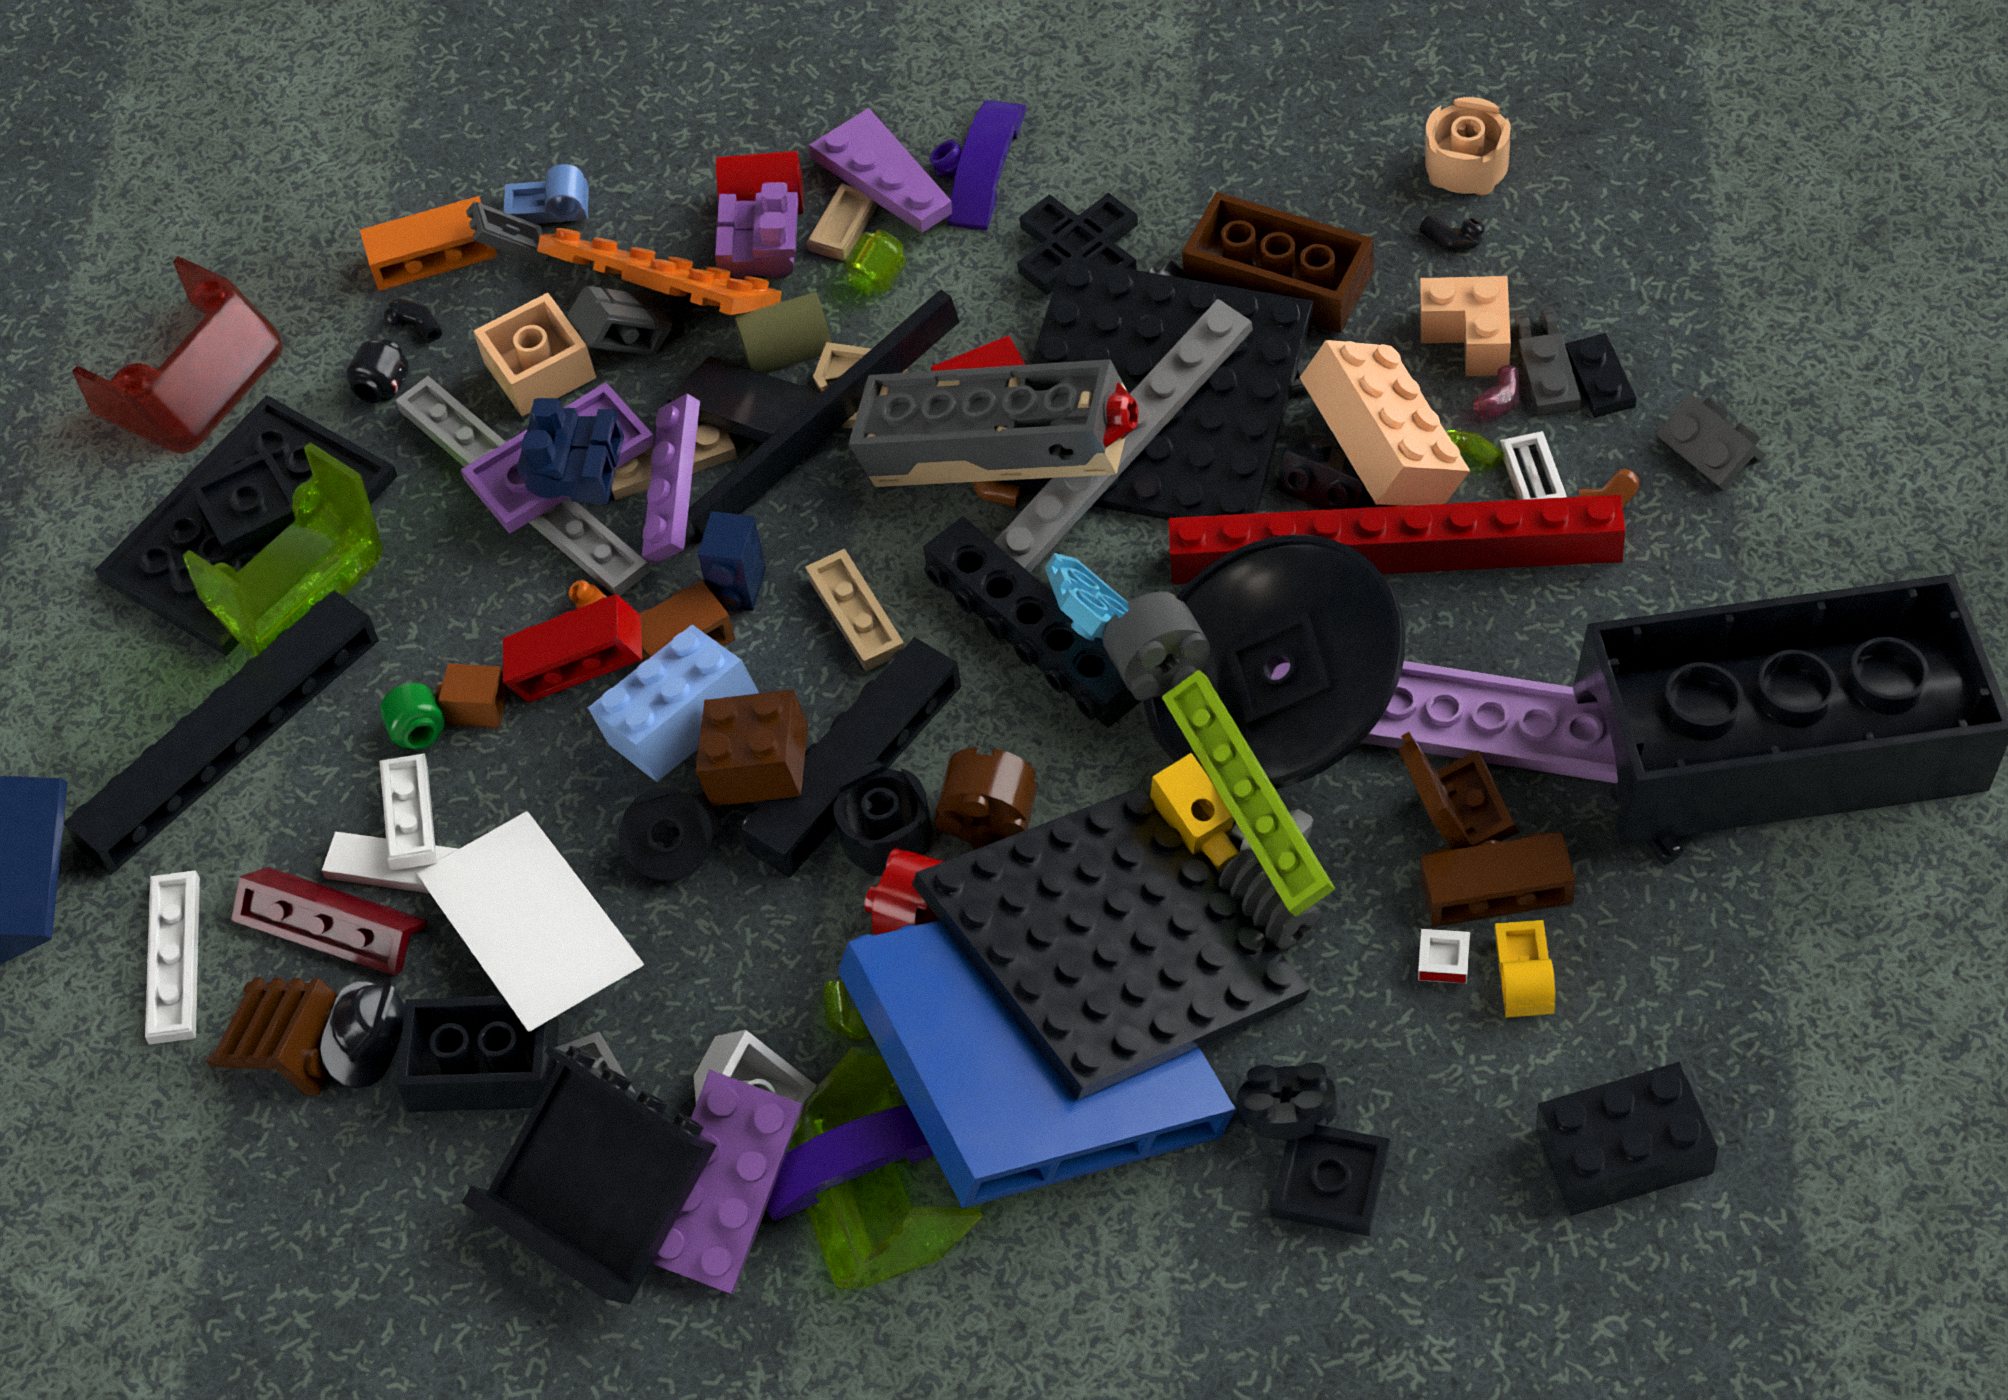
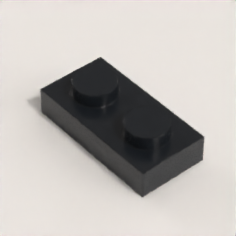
M1607 333L1565 343L1573 374L1594 418L1636 407L1637 397Z

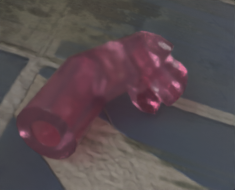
M1511 365L1502 366L1498 369L1497 386L1486 390L1484 395H1479L1474 400V409L1478 416L1482 418H1488L1491 415L1497 417L1513 410L1519 402V370Z

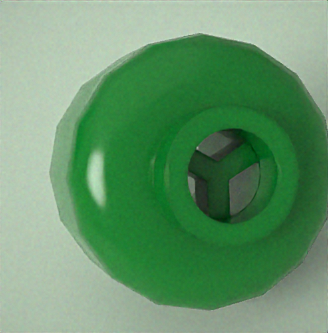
M413 682L397 686L385 695L380 704V716L391 741L400 748L411 750L424 749L433 744L444 729L445 716L434 692L424 684Z

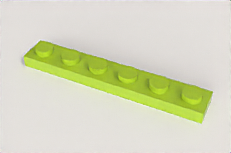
M1197 670L1163 695L1162 699L1288 911L1297 917L1334 891L1335 887L1207 676L1200 670Z

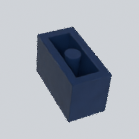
M711 511L698 551L705 585L726 611H736L738 609L753 611L766 571L754 516Z

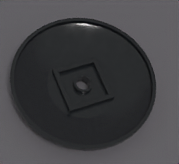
M1283 535L1255 541L1233 550L1207 566L1176 596L1178 600L1187 605L1210 645V655L1201 672L1209 679L1275 789L1291 786L1310 779L1342 760L1367 737L1382 717L1394 695L1405 657L1406 637L1401 607L1393 589L1382 573L1364 555L1350 546L1332 539L1312 535ZM1290 663L1289 671L1284 677L1276 680L1271 679L1274 669L1278 665ZM1162 696L1144 700L1145 712L1150 728L1167 755L1177 762L1192 753L1205 771Z

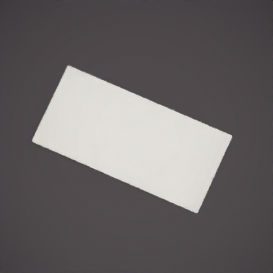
M528 811L437 861V863L417 872V876L527 1031H532L644 965Z

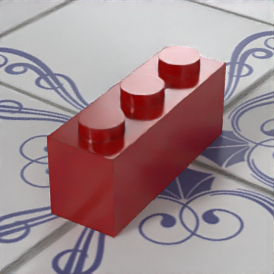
M616 593L504 637L503 683L528 703L642 660L641 615Z

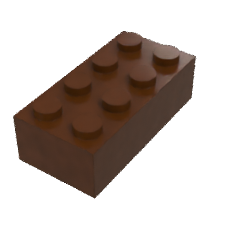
M1216 192L1182 251L1183 271L1196 281L1313 301L1314 310L1310 324L1342 333L1374 272V238Z

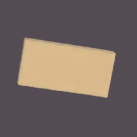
M841 183L806 242L808 251L846 261L879 204L855 187Z

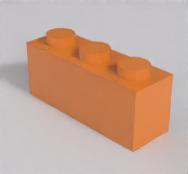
M480 196L361 229L360 233L378 291L498 257L495 248L474 241L473 233L476 230L471 229L469 222L472 218L467 217L466 210L473 202L481 203Z

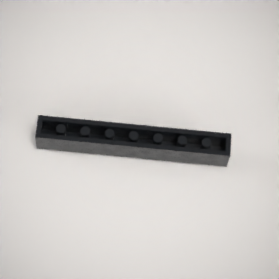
M335 589L322 600L314 603L304 616L290 628L283 630L275 641L256 657L248 660L243 668L224 685L217 687L202 704L189 715L182 717L173 729L155 744L147 747L137 760L122 773L111 778L101 791L73 812L72 816L64 822V825L75 845L108 874L112 875L379 641L370 617Z

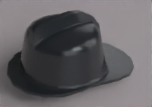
M367 981L352 982L341 989L336 997L322 1033L319 1049L324 1067L329 1075L340 1084L356 1089L369 1087L382 1079L390 1067L402 1035L405 1010L403 1001L394 992L395 985L387 983L381 986Z

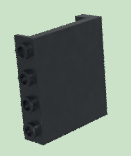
M548 1046L545 1053L559 1061L490 1188L486 1190L471 1186L462 1204L603 1299L630 1305L717 1145L701 1135L704 1126L680 1113L675 1118L665 1113L664 1111L668 1104L660 1098L641 1090L638 1096L628 1088L632 1081L609 1068H605L603 1073L594 1068L593 1065L596 1059L590 1054L574 1046H570L567 1052Z

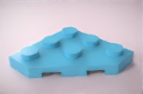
M1054 553L1044 567L1060 610L1073 620L1071 627L1088 640L1094 641L1096 637L1102 639L1104 629L1116 613L1120 619L1126 612L1131 610L1127 604L1129 603L1076 558Z

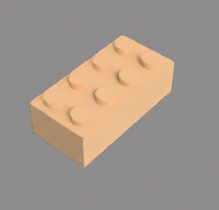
M1325 340L1300 376V380L1375 504L1398 506L1446 504L1470 470L1462 459L1458 447L1451 441L1440 424L1438 415L1430 408L1423 397L1419 385L1412 379L1401 362L1399 353L1392 346L1385 344L1375 345L1352 341Z

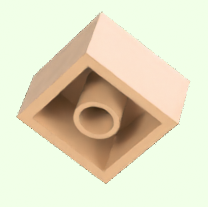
M549 293L473 331L484 364L522 417L531 412L534 399L559 398L596 379L587 345Z

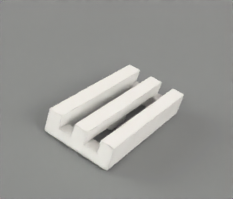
M1543 431L1500 440V451L1518 500L1567 497ZM1535 444L1553 494H1545L1528 445ZM1514 448L1519 450L1536 498H1530L1513 450Z

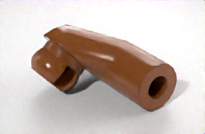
M1620 469L1602 489L1579 488V497L1621 495L1622 506L1624 507L1638 492L1639 478L1630 469Z

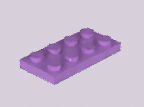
M606 382L564 407L576 408L578 416H596L598 409L616 410L624 434L617 468L652 448L655 444L653 434ZM527 430L461 469L464 481L509 534L569 498V496H559L552 499L538 497L526 488V477H519L517 465L522 451L523 438Z
M709 1069L691 1119L704 1126L701 1135L717 1146L652 1264L734 1294L804 1104Z

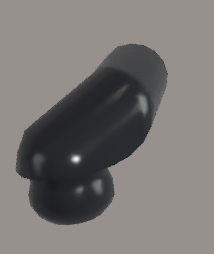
M1428 215L1422 221L1419 228L1423 235L1445 250L1475 248L1482 242L1483 238L1481 235L1485 230L1483 223L1475 218L1465 219L1462 223V228H1451L1434 215Z

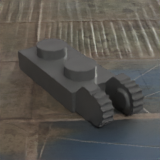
M1546 307L1541 309L1540 321L1545 335L1531 337L1530 321L1526 312H1515V327L1519 339L1518 351L1537 416L1580 409L1581 398L1562 333H1558L1557 320L1553 308Z

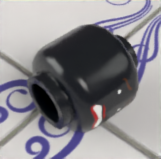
M386 339L381 341L369 340L363 342L347 367L346 376L350 383V389L358 398L369 403H378L380 400H390L396 395L409 372V364L402 354L401 348L396 343Z

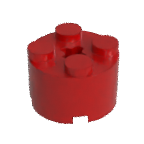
M900 849L891 851L886 862V869L878 886H871L865 898L864 908L867 913L872 914L874 935L896 931L906 925L918 926L939 921L912 886L916 872L944 861Z

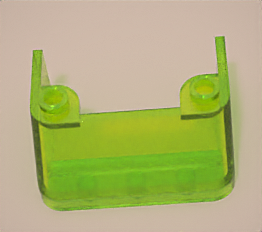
M311 442L304 447L313 476L307 482L298 486L293 494L292 510L296 520L240 571L236 572L234 568L226 563H218L213 566L190 550L183 555L199 599L239 643L255 657L275 641L283 630L290 628L304 616L314 603L322 600L335 589L344 596L379 562L382 555L383 545L361 474Z
M853 1046L804 1101V1107L787 1153L840 1125L879 1111L902 1106L894 1088L896 1081L877 1047ZM894 1162L817 1193L819 1203L806 1208L832 1280L841 1289H864L940 1261L982 1217L980 1208L915 1206L912 1209Z

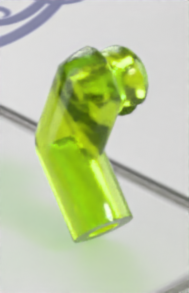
M830 981L824 984L823 997L828 1027L850 1040H862L868 1037L870 1032L858 1009L848 1007L845 984L841 981Z

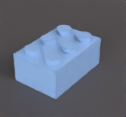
M691 625L683 632L677 634L671 642L656 654L642 662L637 669L617 685L607 690L588 709L607 743L658 782L698 749L704 700L757 694L759 692L740 658L697 627Z

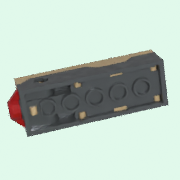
M1110 359L868 375L848 445L875 487L1117 475L1125 438L1136 428L1139 411L1136 400L1127 392Z

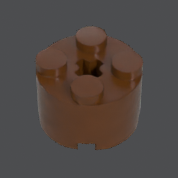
M977 747L966 748L953 754L948 761L936 807L934 823L936 828L970 842L974 850L1028 830L1038 782L1034 781L1036 773L1032 766L1012 753L993 749L992 756L977 755Z

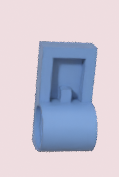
M560 164L548 170L546 181L505 184L503 212L534 224L588 220L589 187L587 180L577 167Z

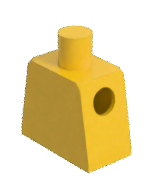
M1190 753L1152 776L1150 798L1156 810L1169 826L1175 828L1180 833L1181 840L1193 855L1198 853L1202 858L1207 856L1219 872L1223 871L1227 864L1240 853L1230 840L1234 818L1196 758Z

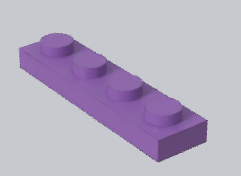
M685 394L659 408L656 416V435L654 450L651 456L652 470L650 487L647 492L648 505L646 522L643 529L644 540L642 548V558L653 564H657L683 551L685 546L700 401L689 394Z

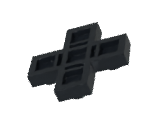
M1110 193L1104 195L1080 215L1075 214L1049 194L1019 217L1020 228L1041 244L1017 262L1018 273L1046 295L1050 294L1054 289L1063 257L1137 270L1136 259L1115 244L1138 226L1137 213Z

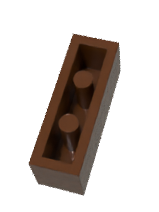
M1562 831L1550 834L1536 832L1524 838L1503 842L1489 840L1477 846L1456 850L1442 848L1430 854L1420 856V882L1432 928L1573 904L1575 877Z

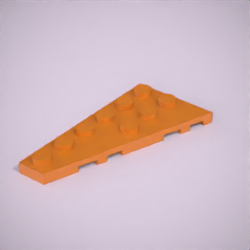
M556 228L555 234L539 236L537 252L581 265H590L591 261H594L593 270L604 274H621L622 280L668 295L685 297L687 293H691L690 302L701 306H719V312L728 315L748 313L780 303L782 291L768 288L769 281L750 276H745L744 280L730 278L731 271L709 266L706 267V270L692 268L693 261L678 257H668V261L655 259L656 252L638 247H631L630 252L617 249L618 242L604 238H593V242L581 240V233L570 229Z

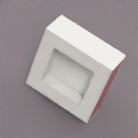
M1421 929L1418 980L1467 984L1470 932Z

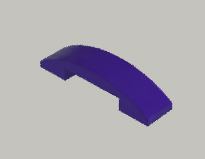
M986 100L979 108L969 129L960 156L950 199L952 202V214L947 217V225L988 230L997 202L996 188L1012 139H1017L1026 112L1025 104Z
M908 1104L879 1111L840 1125L786 1153L767 1204L772 1221L774 1222L819 1203L817 1193L908 1156L911 1164L934 1155Z

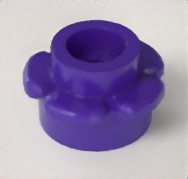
M951 139L941 143L930 155L929 161L934 166V174L938 177L947 176L951 178L956 175L963 147L961 148L955 140Z

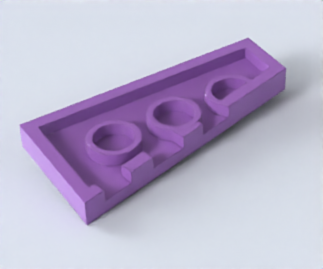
M870 108L809 144L811 159L921 233L952 214V202Z

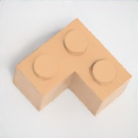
M1508 277L1420 278L1421 343H1464L1465 376L1509 375L1511 339Z

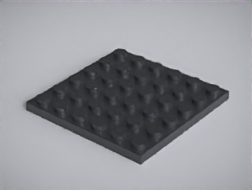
M1063 257L1031 364L1110 359L1127 392L1130 394L1217 299L1252 322L1253 329L1092 506L1165 520L1178 517L1258 513L1313 314V301ZM1052 478L1001 480L1000 482L1021 486L1023 489L1022 493L1037 495Z
M1143 786L918 871L912 883V886L1077 1100L1304 1001L1310 991L1308 985L1275 945L1270 944L1265 939V933L1262 930L1256 929L1251 916H1245L1242 913L1241 904L1236 903L1234 898L1230 896V891L1220 888L1218 876L1198 853L1193 855L1181 840L1180 833L1175 828L1169 826L1154 807L1150 794Z

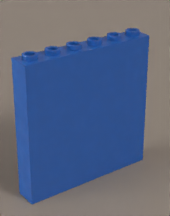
M940 921L918 926L906 925L896 931L874 936L869 934L862 935L853 941H848L838 973L962 1208L1222 1137L1235 1111L1234 1105L1199 1047L1077 1100Z

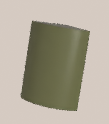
M817 292L735 316L737 334L749 369L764 374L820 357L826 342L832 343Z

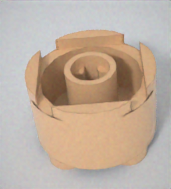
M1462 97L1454 99L1453 105L1442 110L1441 106L1434 109L1426 123L1425 167L1432 185L1455 193L1486 195L1492 192L1495 185L1504 178L1509 167L1511 127L1508 118L1505 120L1500 114L1498 106L1485 99Z

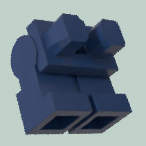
M557 398L534 399L529 425L523 438L522 451L517 465L519 477H526V488L532 494L541 498L552 499L559 496H569L572 502L608 504L615 476L614 467L617 468L624 440V434L616 410L598 409L596 416H578L576 408H562L560 400Z

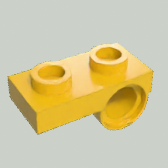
M1544 921L1496 923L1494 934L1505 1018L1554 1014L1555 979L1552 960L1548 956Z

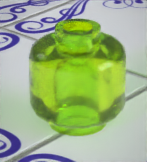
M877 229L874 233H863L844 260L845 269L851 276L849 283L855 289L867 295L872 290L878 292L890 290L906 266V257L902 252L904 249L903 244L897 238L882 230Z

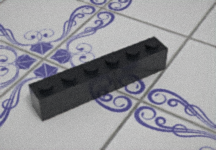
M916 637L904 649L897 650L890 658L886 669L876 680H870L863 687L856 702L847 711L837 715L831 725V729L818 743H813L807 748L801 796L765 800L760 807H755L748 813L741 827L747 851L790 878L836 827L833 807L834 801L836 802L840 793L839 787L850 774L863 767L883 764L888 769L961 688L958 663Z

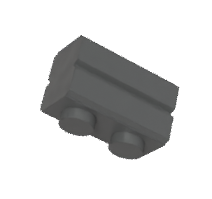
M594 286L583 287L568 312L567 318L574 329L580 331L579 335L588 347L649 356L656 355L672 329V322L663 311H659L660 306L651 295L613 289L602 290V288Z

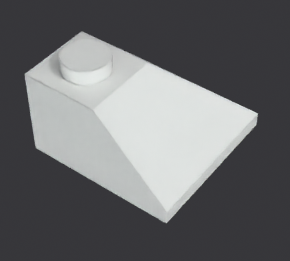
M747 1030L715 1036L694 1074L696 1104L709 1069L804 1104L803 1110L816 1087L813 1082Z

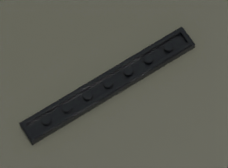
M942 289L934 294L689 507L688 518L696 534L703 539L711 511L740 515L850 417L857 413L868 375L902 373L960 323L952 297Z

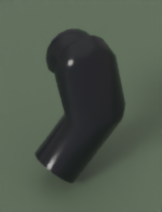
M399 298L389 303L390 307L384 311V319L389 325L400 328L404 325L405 321L414 324L426 343H431L442 335L440 326L425 306Z

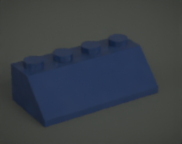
M0 776V964L52 940L68 784L67 781L61 778Z

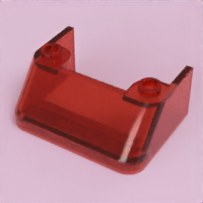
M177 256L173 263L190 304L207 314L158 369L146 364L134 363L120 369L110 381L78 365L72 372L92 413L174 453H187L195 450L204 442L275 362L283 350V344L277 329L230 280Z

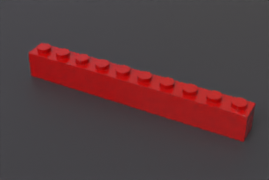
M1621 495L1169 518L1172 585L1188 584L1207 566L1237 548L1255 541L1283 535H1312L1338 541L1364 555L1382 574L1623 562L1626 530Z

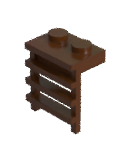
M1407 732L1401 736L1405 745L1399 747L1398 750L1434 826L1438 827L1441 836L1446 839L1450 849L1456 850L1473 847L1489 840L1501 842L1519 832L1479 750L1436 771L1411 733Z
M254 977L252 982H247L243 991L246 994L215 1053L209 1054L205 1062L212 1067L276 1069L304 1094L319 1096L329 1077V1073L321 1059L319 1049L321 1037L338 995L320 978H312L310 983H305L300 978H293L290 983H285L281 978H273L271 983H266L261 977Z

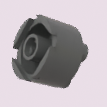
M1152 592L1135 598L1127 603L1131 610L1126 612L1120 619L1115 613L1104 629L1103 646L1125 685L1135 699L1139 701L1165 695L1197 670L1202 671L1210 655L1209 642L1191 611L1184 602L1178 600L1175 594L1170 592Z

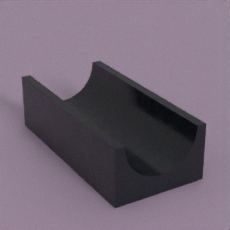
M1955 574L1587 624L1573 686L1577 704L1598 701L1608 725L1618 777L1619 810L1616 830L1621 844L1989 791L2008 746V709Z

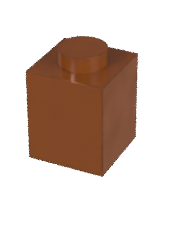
M448 663L444 680L438 681L436 685L435 697L442 709L447 725L500 728L509 690L507 685L503 683V673L500 666Z

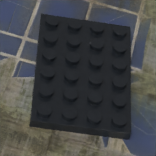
M266 395L94 571L101 582L227 656L397 477L395 467ZM269 449L299 501L306 518L226 556L189 486Z

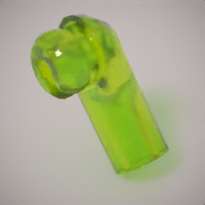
M1452 429L1445 431L1459 451L1468 453L1490 470L1494 469L1502 461L1504 452L1480 434Z

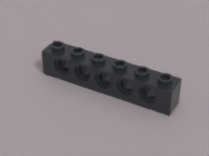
M964 516L923 546L926 561L924 570L929 580L936 587L942 588L944 586L954 594L956 602L966 613L971 614L974 612L984 620L987 630L993 637L998 640L1003 638L1014 647L1017 656L1027 666H1032L1033 664L1044 673L1046 680L1054 690L1059 693L1065 691L1075 699L1078 709L1085 717L1090 720L1096 718L1109 728L1141 702L1135 699L1125 685L1103 646V640L1096 637L1094 641H1091L1078 634L1071 627L1073 620L1060 610L1055 594Z

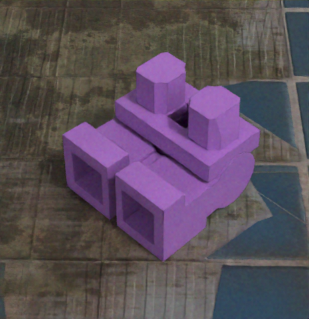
M781 182L762 184L761 193H756V201H737L736 194H719L715 250L717 268L731 271L730 278L744 280L745 276L776 278L790 275L793 272L794 257H796L798 193L788 192L787 184Z

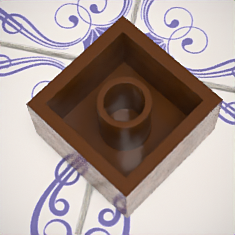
M793 689L704 700L695 773L711 806L801 796L808 722Z

